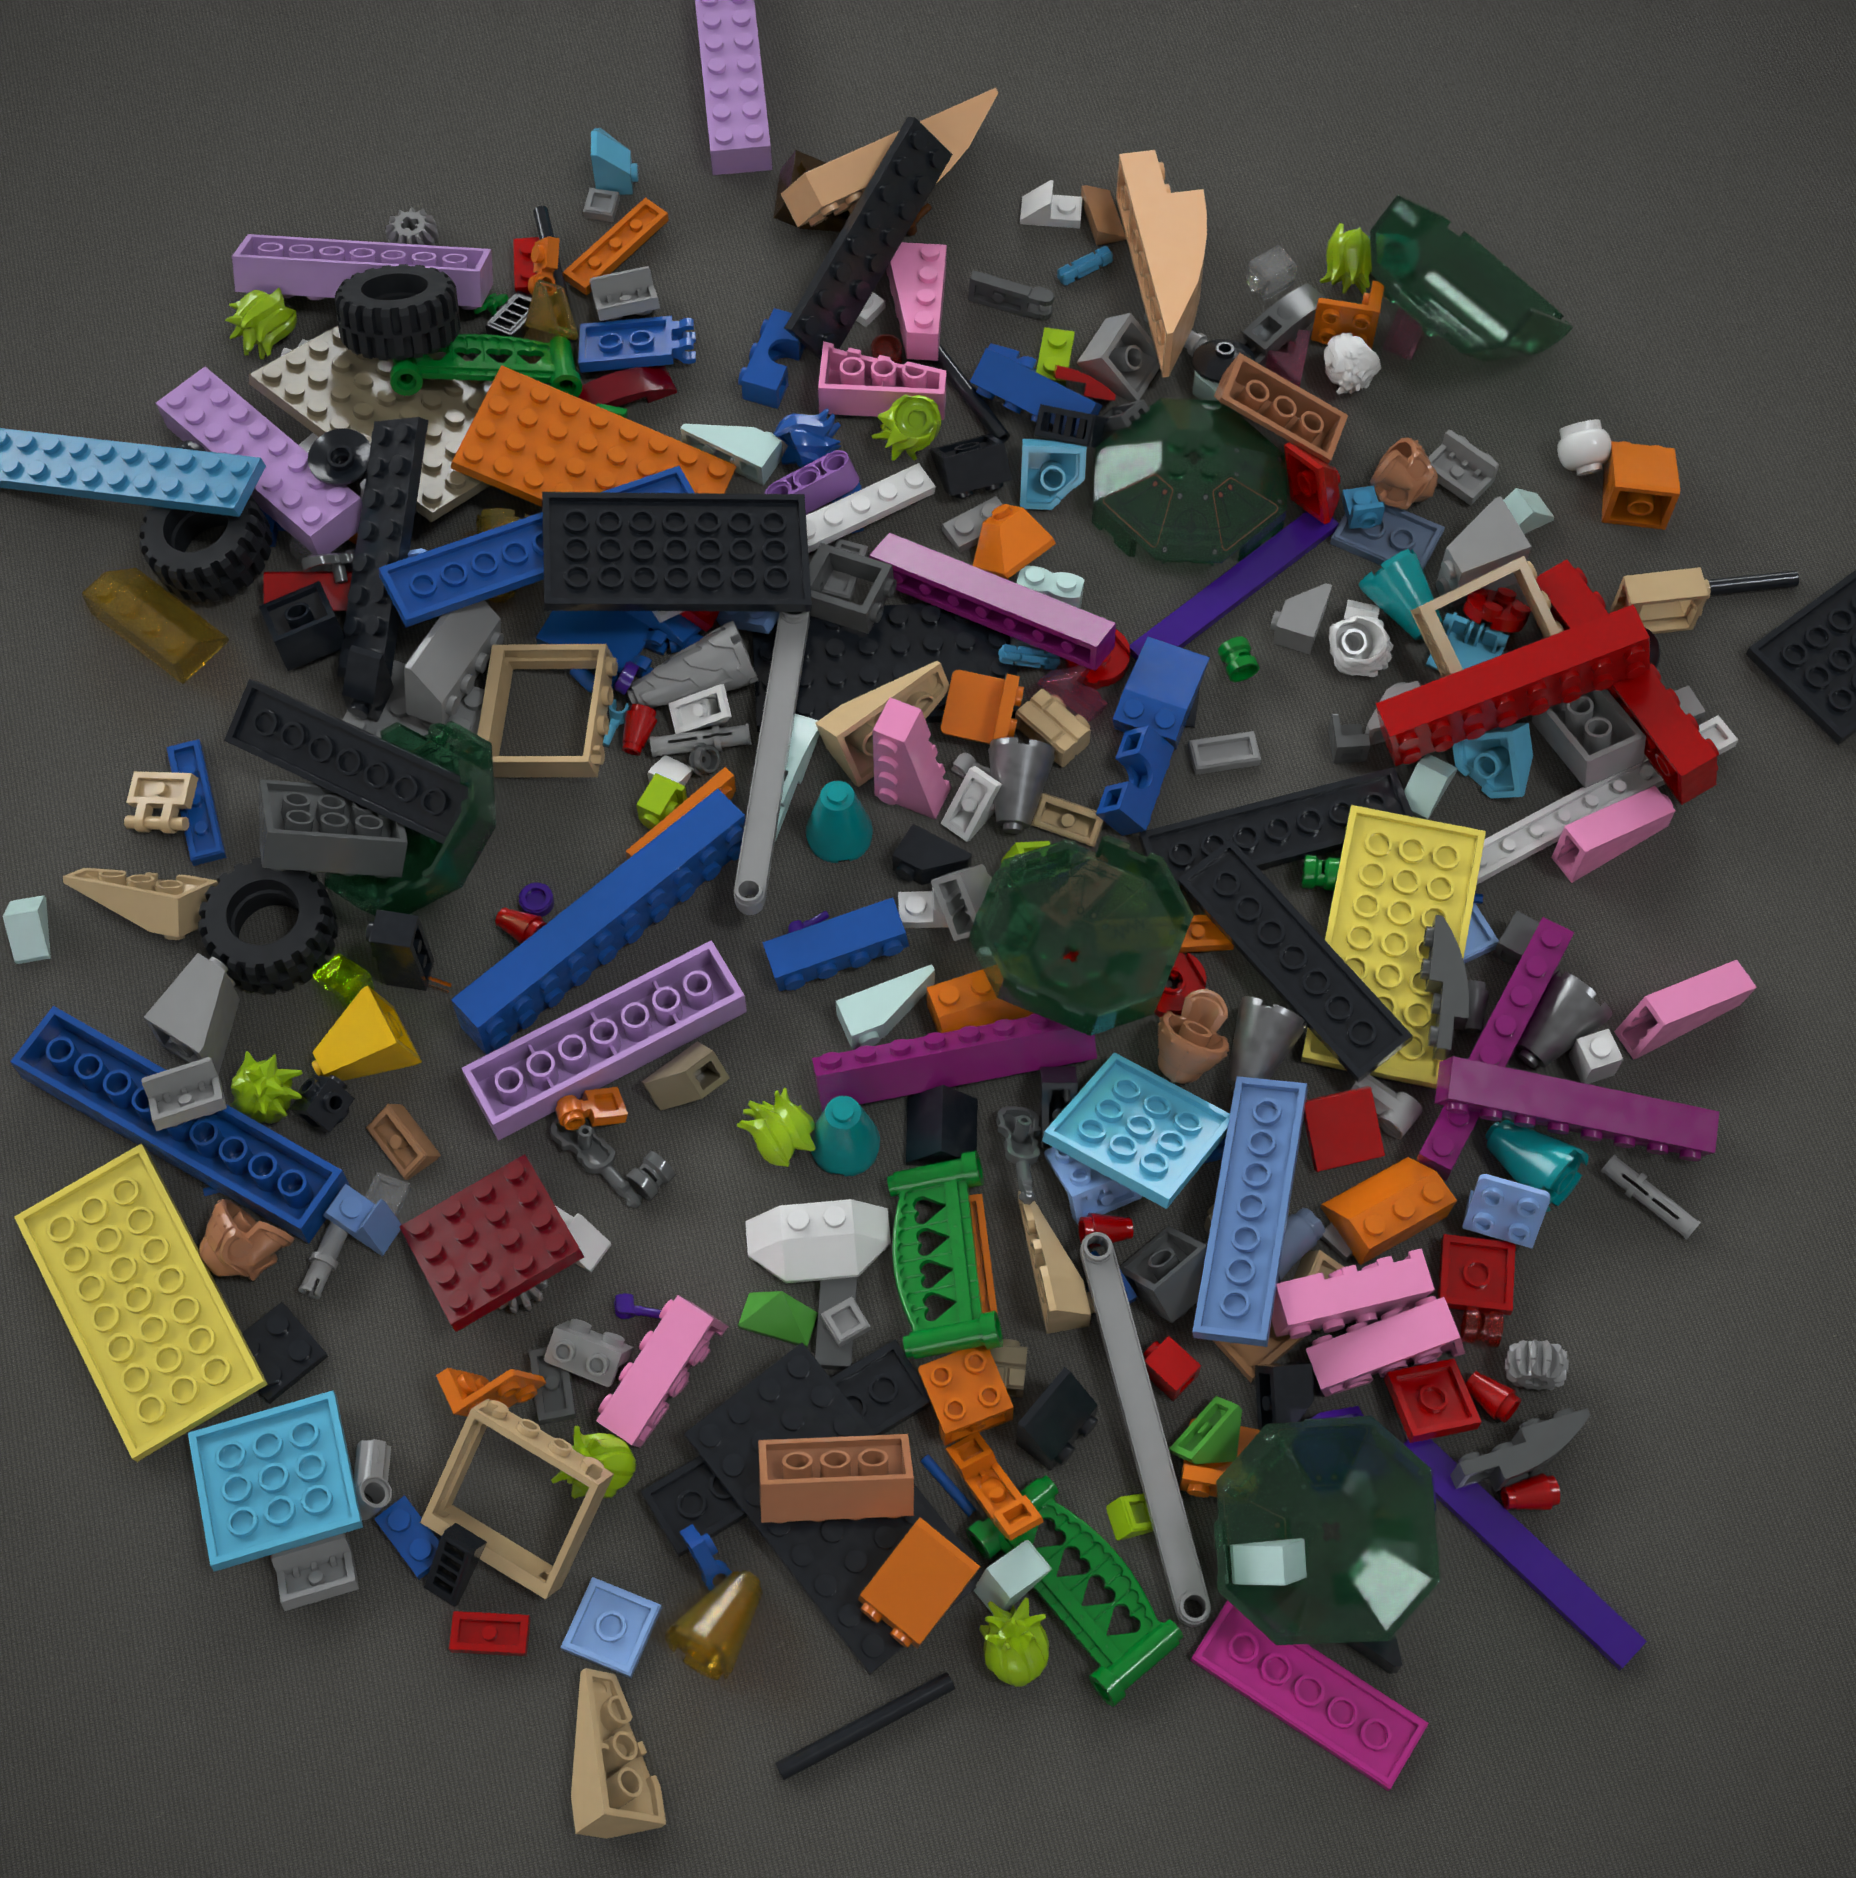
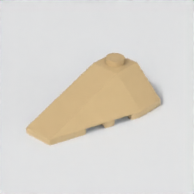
M935 661L841 704L815 724L826 749L857 787H860L874 777L873 728L888 699L891 697L921 709L926 719L948 693L950 685L941 663Z
M82 868L63 876L64 884L145 930L164 935V938L168 940L183 939L186 934L199 929L198 922L201 919L199 915L200 905L202 902H208L205 893L210 886L216 887L218 885L217 880L191 875H177L176 880H158V873L147 872L145 875L139 874L126 877V872L123 870Z
M1018 1189V1204L1046 1333L1089 1326L1091 1314L1095 1313L1090 1292H1086L1082 1277L1036 1202L1033 1201L1030 1205L1024 1204L1019 1199L1021 1192Z
M587 1668L580 1671L571 1788L575 1834L608 1839L661 1828L666 1825L661 1786L657 1776H650L643 1759L647 1751L643 1741L637 1742L629 1724L632 1714L617 1676L613 1673Z

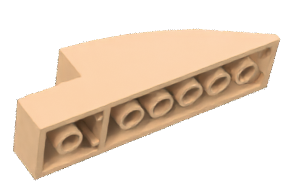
M996 88L920 121L953 154L938 181L952 169L969 148L998 95ZM899 131L805 172L784 190L781 196L797 227L808 222L811 227L826 220V216L834 213L836 216L849 210L851 214Z
M1155 150L1119 154L1116 201L1162 377H1169L1194 326L1200 300L1207 238V210L1204 189L1171 193L1170 185L1164 183V163L1158 162Z

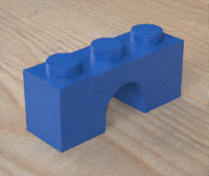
M774 308L770 318L764 319L760 330V340L758 343H753L749 354L750 362L747 367L741 369L738 384L742 386L743 399L778 409L789 385L787 366L774 361L780 358H791L799 361L805 349L801 342L784 329L793 313Z
M1149 725L1124 732L1115 759L1127 770L1129 781L1106 786L1096 812L1098 817L1122 836L1146 831L1174 750V746Z

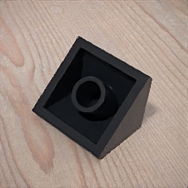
M940 1085L908 1097L906 1165L925 1166L959 1159L962 1153L977 1151L978 1099L945 1085Z

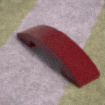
M665 366L635 367L602 376L582 385V392L577 398L594 405L600 403L618 407L643 397L646 398L648 403L676 394L677 389Z

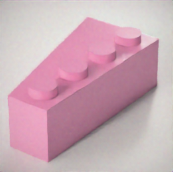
M902 242L886 268L907 359L938 361L946 278L947 245Z
M823 341L818 384L819 414L828 408V414L831 415L833 413L834 415L878 417L880 413L889 410L892 403L903 395H921L936 402L941 420H944L946 370L908 361L904 365L894 363L891 357L879 355L878 358L861 355V350L848 348L847 351L834 348V344Z
M890 697L873 728L874 794L886 804H897L936 819L952 787L948 780L943 779L945 769L943 764L936 761L938 754L936 746L928 741L931 733L922 710Z
M1422 1248L1409 1251L1408 1256L1398 1262H1393L1392 1256L1377 1259L1375 1263L1363 1267L1361 1271L1357 1270L1356 1265L1343 1267L1330 1273L1328 1279H1325L1323 1273H1318L1277 1283L1272 1324L1276 1337L1290 1335L1291 1339H1298L1312 1333L1311 1330L1323 1328L1324 1333H1330L1343 1329L1345 1324L1367 1322V1325L1377 1322L1378 1318L1389 1311L1401 1309L1404 1312L1414 1308L1416 1302L1426 1298L1435 1290Z
M677 1295L674 1301L670 1299L664 1305L659 1315V1318L662 1320L654 1332L649 1331L644 1336L639 1345L640 1354L634 1363L629 1362L624 1367L618 1379L621 1382L614 1394L610 1393L604 1398L598 1409L600 1415L596 1422L632 1446L641 1448L668 1411L669 1404L665 1402L669 1396L674 1398L681 1393L689 1382L690 1373L688 1370L691 1365L695 1366L699 1362L702 1363L710 1353L708 1348L710 1339L715 1333L721 1337L729 1327Z
M1426 1297L1416 1302V1307L1402 1312L1401 1309H1395L1383 1314L1378 1322L1367 1325V1322L1357 1323L1348 1327L1346 1334L1335 1338L1332 1335H1326L1312 1342L1313 1346L1306 1348V1352L1324 1396L1327 1397L1369 1384L1373 1381L1372 1375L1379 1373L1380 1377H1385L1388 1371L1407 1368L1409 1363L1414 1362L1416 1365L1437 1362V1358L1442 1353L1451 1351L1453 1357L1465 1354L1461 1337L1445 1298Z

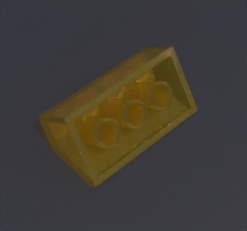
M137 568L105 571L82 592V596L92 615L182 684L229 642L226 635Z

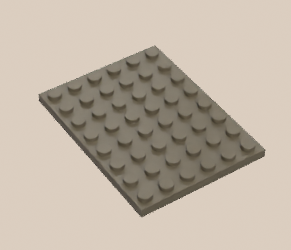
M338 325L249 374V384L318 437L334 429H352L363 434L371 445L374 421L421 417L428 420L416 511L430 522H433L491 486L451 469V464L493 381L423 379L422 388L416 394L410 396L400 395L392 389L390 384V371L393 367V360L364 358L362 354L356 355L352 353L341 342ZM437 352L434 354L428 353L427 355L433 360H441L447 353ZM456 353L465 361H473L463 353Z

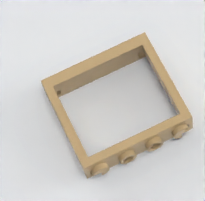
M1525 556L1517 558L1411 610L1412 616L1442 678L1461 671L1463 668L1435 610L1508 574L1514 573L1543 637L1547 638L1564 631L1560 622L1554 620L1550 611V599L1544 591L1540 590L1536 582L1537 572L1533 564L1527 561Z
M607 644L492 645L473 763L476 768L484 771L478 770L482 777H489L490 773V777H598L599 765H602L605 759L603 738L609 732L607 711L608 706H611L613 703L612 677L616 676L618 671L617 659L613 657ZM513 669H596L583 756H499ZM486 746H487L488 749H489L488 754L485 752V747H486Z
M486 1399L471 1408L420 1523L441 1536L453 1524L461 1525L487 1542L480 1560L542 1598L547 1599L562 1587L614 1473L605 1469L599 1460L585 1457L572 1449L571 1444L561 1438H553L543 1432L534 1421L522 1419L513 1414L505 1404L496 1400ZM487 1426L589 1487L553 1566L452 1505Z

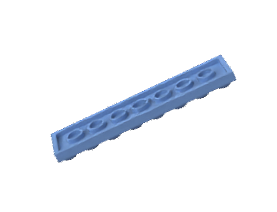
M1236 1076L1192 1331L1193 1338L1268 1346L1308 1092L1307 1083Z

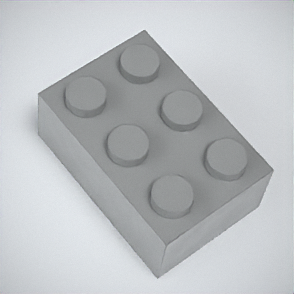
M1607 689L1588 692L1581 695L1574 702H1562L1549 707L1546 712L1540 715H1532L1534 726L1584 788L1643 763L1646 736Z

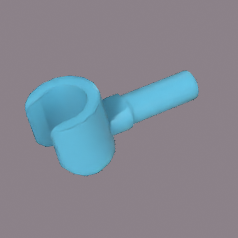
M616 699L609 706V732L603 738V746L609 747L618 726L625 724V713L629 710L628 703H626L622 711H616Z

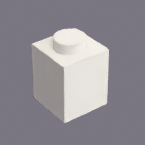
M1609 1029L1576 1039L1568 1055L1581 1083L1585 1084L1614 1076L1623 1061V1057Z

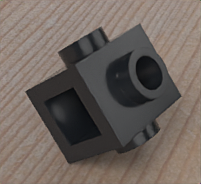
M314 1075L303 1083L299 1090L302 1098L296 1099L289 1109L314 1130L331 1132L336 1124L346 1118L349 1113V1106L355 1098L346 1091L347 1085L334 1075L329 1077Z

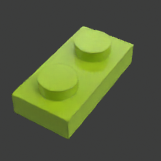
M1044 327L1036 369L1037 373L1065 387L1067 380L1054 378L1055 364L1065 367L1070 366L1075 331Z

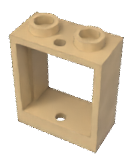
M1701 567L1623 576L1610 613L1634 604L1644 627L1653 634L1693 630L1699 616L1702 615L1706 600L1710 598V584L1707 579L1704 580Z

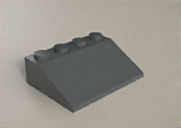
M259 780V841L262 868H270L274 871L300 870L312 874L330 872L340 873L345 876L359 874L374 875L378 878L402 877L408 843L404 825L315 783Z

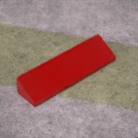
M333 571L264 572V604L320 581L333 611H347L352 571H346L347 582L338 584L335 583Z

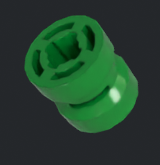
M1246 637L1231 638L1222 643L1218 648L1217 652L1221 661L1227 665L1225 671L1230 681L1241 682L1247 680L1259 671V664L1255 656L1250 654L1251 646Z
M1305 855L1302 888L1313 889L1317 886L1323 887L1325 891L1334 892L1340 858L1329 857L1326 860H1319L1316 856Z

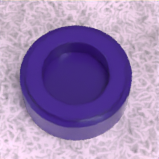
M631 661L626 662L613 687L615 688L614 690L625 695L639 666Z
M535 882L526 885L521 890L519 903L524 913L544 917L553 909L554 897L547 885Z

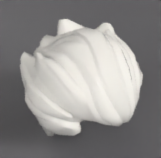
M1341 333L1340 335L1333 336L1324 350L1325 373L1333 384L1340 386L1336 391L1339 395L1348 392L1352 394L1355 391H1359L1360 388L1367 389L1374 375L1381 370L1380 359L1377 353L1361 337L1352 336V333Z
M1352 616L1329 627L1330 654L1333 656L1334 665L1339 672L1351 676L1376 677L1378 670L1388 668V662L1392 658L1390 651L1394 645L1390 642V637L1383 628L1384 623L1382 620L1366 616Z

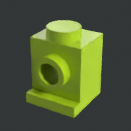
M655 773L636 804L641 823L648 829L655 827L687 799L686 787Z

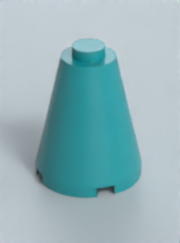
M1406 549L1380 564L1382 568L1375 575L1372 571L1367 574L1358 586L1367 597L1417 641L1421 638L1423 639L1412 616L1411 610L1434 598L1417 554L1413 549ZM1437 609V610H1435V611H1436V614H1437V616H1438V618H1439V620H1440V622H1441V624H1442L1443 621H1442V618H1441V616H1440L1439 610Z
M832 781L822 788L806 825L807 841L812 852L824 861L838 863L841 860L849 859V862L856 860L871 845L873 835L872 822L852 787L843 781Z
M849 1096L833 1098L822 1112L815 1124V1129L810 1135L816 1148L814 1151H811L814 1161L822 1170L830 1174H844V1176L861 1174L875 1162L880 1148V1134L877 1126L858 1102Z
M1504 1120L1501 1123L1495 1122L1485 1136L1488 1140L1487 1149L1517 1183L1547 1191L1551 1196L1549 1204L1553 1203L1556 1206H1559L1574 1190L1582 1177V1174L1577 1172L1581 1163L1587 1166L1589 1159L1588 1154L1580 1148L1530 1128L1516 1126L1510 1120ZM1549 1205L1546 1212L1551 1211Z

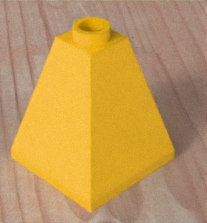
M368 985L360 990L312 1052L316 1059L312 1062V1067L318 1076L329 1077L334 1075L342 1081L414 1066L422 1062L394 1006Z

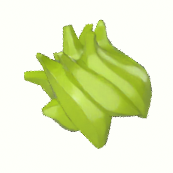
M1339 223L1326 247L1327 273L1319 282L1326 283L1332 281L1331 284L1335 285L1342 281L1343 294L1347 292L1352 284H1355L1363 295L1366 292V288L1370 287V272L1375 273L1378 270L1376 263L1380 253V235L1376 234L1372 242L1361 230V227L1343 233L1344 224Z
M277 288L271 294L261 290L249 292L240 301L229 304L230 307L237 311L233 316L225 319V321L236 325L235 330L229 337L230 339L243 335L244 355H249V352L257 344L259 357L264 359L265 353L267 357L271 355L274 344L292 333L296 327L297 314L296 310L285 306L280 288Z
M903 395L892 403L889 410L878 415V419L883 423L880 425L883 431L873 434L872 439L886 440L885 448L892 445V461H895L904 450L915 461L917 459L915 452L929 446L940 431L941 415L938 405L933 399L926 396Z
M246 1051L245 1060L232 1078L231 1092L235 1100L230 1106L259 1123L271 1124L279 1122L284 1116H287L286 1111L289 1109L292 1099L302 1098L297 1091L291 1088L292 1078L302 1075V1070L279 1069L277 1067L276 1054L268 1060L257 1062Z
M784 1087L781 1095L778 1090L774 1092V1105L762 1101V1104H758L750 1100L748 1106L751 1109H743V1114L749 1115L755 1120H741L737 1123V1127L748 1131L752 1135L759 1153L768 1163L775 1166L789 1167V1160L795 1149L814 1151L816 1149L810 1133L815 1129V1123L813 1118L802 1109L801 1105L797 1106L791 1102L788 1097L787 1088Z
M579 1426L574 1427V1446H572V1449L585 1457L599 1460L605 1469L614 1473L603 1499L612 1498L618 1489L624 1487L631 1480L633 1473L636 1471V1460L631 1449L624 1440L613 1434L592 1433L583 1435L580 1432ZM560 1471L551 1479L552 1483L567 1480V1483L572 1484L571 1497L574 1499L585 1496L589 1489L588 1486L563 1471Z
M1027 1597L1024 1598L1017 1610L1013 1605L1010 1613L989 1601L987 1604L993 1616L985 1617V1621L989 1625H981L979 1628L985 1639L983 1648L985 1664L1001 1681L1015 1687L1025 1686L1039 1677L1047 1666L1049 1640L1040 1624L1041 1621L1046 1619L1045 1614L1029 1616V1599Z

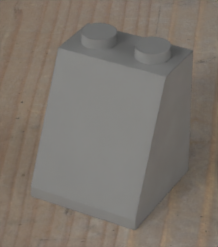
M1501 496L1495 498L1446 547L1436 580V588L1440 596L1517 558L1525 556L1526 560L1528 559L1532 546ZM1511 573L1482 588L1497 591L1500 587L1505 588L1518 582L1514 573ZM1467 595L1449 603L1450 607L1465 603Z
M197 953L147 1012L144 1019L162 1047L187 1063L211 1057L219 1075L240 998L234 988L235 982L226 973L228 968L215 957H211L208 960Z

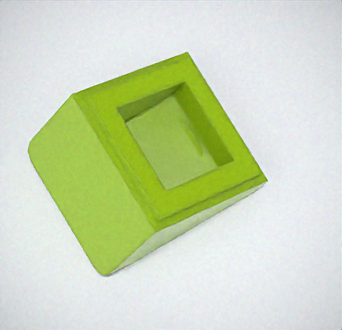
M1144 1493L1121 1496L1106 1506L1117 1541L1153 1531Z

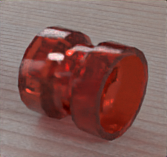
M890 334L877 336L871 344L872 357L878 358L879 355L891 357L894 363L902 364L901 341Z
M1466 1306L1461 1324L1460 1337L1462 1342L1473 1344L1476 1341L1484 1342L1488 1347L1498 1348L1503 1333L1504 1313L1495 1310L1484 1313L1480 1312L1476 1307Z

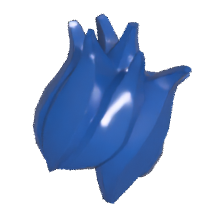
M828 408L817 415L792 413L785 416L779 422L774 435L788 445L781 459L783 465L797 463L799 468H802L841 447V445H838L840 441L832 438L841 425L839 422L834 424L836 416L833 413L827 420Z

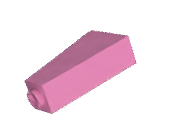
M1656 786L1650 787L1566 825L1551 858L1569 881L1573 883L1668 827L1676 810L1673 808V804L1668 796L1662 794Z
M1734 960L1645 996L1614 1032L1634 1060L1740 1006L1757 987L1738 960Z

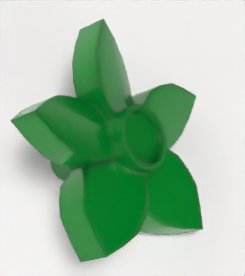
M493 293L485 299L482 307L474 309L475 315L488 308L493 317L497 313L496 308L505 304L509 298L507 294L497 295Z

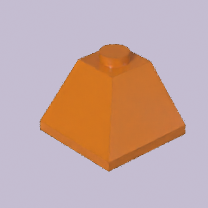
M1003 504L992 511V516L982 524L973 566L1009 579L1054 546L1056 542L1023 507Z

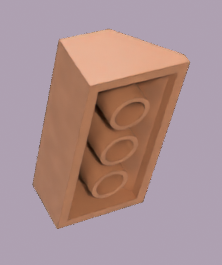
M1241 353L1237 355L1223 373L1214 397L1219 402L1328 464L1332 460L1348 417L1347 414Z
M908 1434L758 1440L761 1523L809 1520L820 1522L832 1519L860 1520L876 1517L899 1518L901 1516H914V1475Z

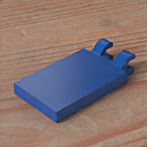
M672 316L580 324L578 359L580 373L673 364V358L685 364L695 363L696 351H685L694 349V343H696V332H685L686 330H694V320L692 318H684L680 321H673Z
M552 611L536 636L537 644H607L613 657L617 659L618 676L626 662L631 661L639 666L635 675L638 678L645 676L653 670L650 667L652 660L640 655L643 648H647L658 655H664L669 647V643L665 642L668 637L666 633L650 628L625 611Z

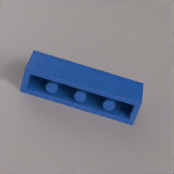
M987 347L970 380L971 383L978 386L977 393L993 400L995 395L1004 399L1003 406L1020 414L1022 409L1032 413L1030 420L1036 423L1040 404L1097 416L1103 406ZM1054 413L1051 414L1050 423L1054 424L1056 415ZM1064 416L1061 435L1064 434L1067 416ZM1077 418L1073 437H1076L1080 420L1079 418Z
M893 897L762 942L779 991L799 989L805 985V982L817 978L827 979L833 977L840 970L848 967H862L868 964L871 959L883 955L894 956L900 953L903 948L909 947L907 935Z

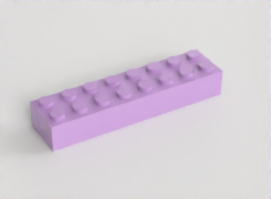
M695 0L713 175L772 170L771 145L754 0Z
M248 234L232 255L235 292H246V294L253 290H261L271 294L277 288H280L283 298L294 296H307L310 300H322L325 297L335 298L338 287L345 279H350L352 275L363 273L371 268L378 269L386 265L399 266V264H408V266L424 265L425 268L433 267L440 272L446 273L456 285L458 306L465 310L482 307L493 285L491 249Z
M207 367L200 369L156 402L167 428L182 441L191 440L198 442L207 452L260 457L266 467L251 495L266 514L314 555L331 553L357 533L362 509L361 497L346 485L333 486L316 479L308 465V453Z
M711 940L461 1069L467 1085L499 1141L555 1112L560 1098L574 1095L577 1099L583 1097L585 1090L599 1089L746 1013L745 995Z

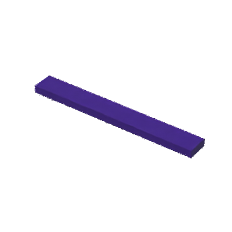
M1306 511L1129 645L1130 655L1136 660L1138 659L1147 637L1180 648L1185 647L1332 535L1339 523L1332 518L1330 523L1324 525Z
M1431 1439L1410 1443L1407 1440L1393 1454L1392 1457L1619 1671L1647 1642L1478 1483H1473L1456 1489L1450 1474L1457 1466V1463ZM1420 1468L1425 1470V1474L1422 1476L1418 1474Z

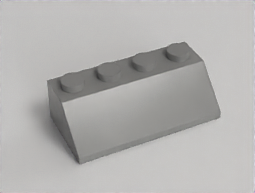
M485 600L441 615L404 666L406 714L443 727L450 715L454 716L457 713L463 696L472 691L478 674L480 672L484 673L487 669L492 645H502L504 640V634L501 633V618Z

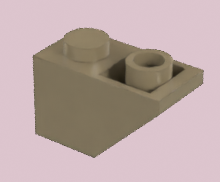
M697 1041L644 1079L642 1084L657 1108L662 1111L700 1100L730 1079L715 1052Z

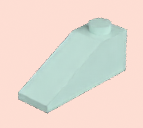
M683 424L680 428L683 443L736 465V473L762 486L783 457L781 440L773 433L763 432L755 427Z
M932 964L836 1000L837 1017L852 1050L861 1046L876 1045L927 993V987L935 984V969Z

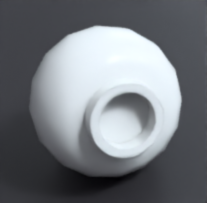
M1599 419L1574 423L1559 430L1561 440L1558 442L1557 452L1561 464L1566 469L1576 471L1577 476L1603 470L1602 464L1609 460L1612 442L1609 434L1602 429Z

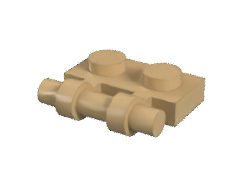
M134 771L126 803L136 808L135 815H127L125 817V827L143 833H149L152 829L174 834L178 830H188L189 819L187 817H178L179 809L192 808L198 777L192 773ZM163 808L161 816H152L153 809Z

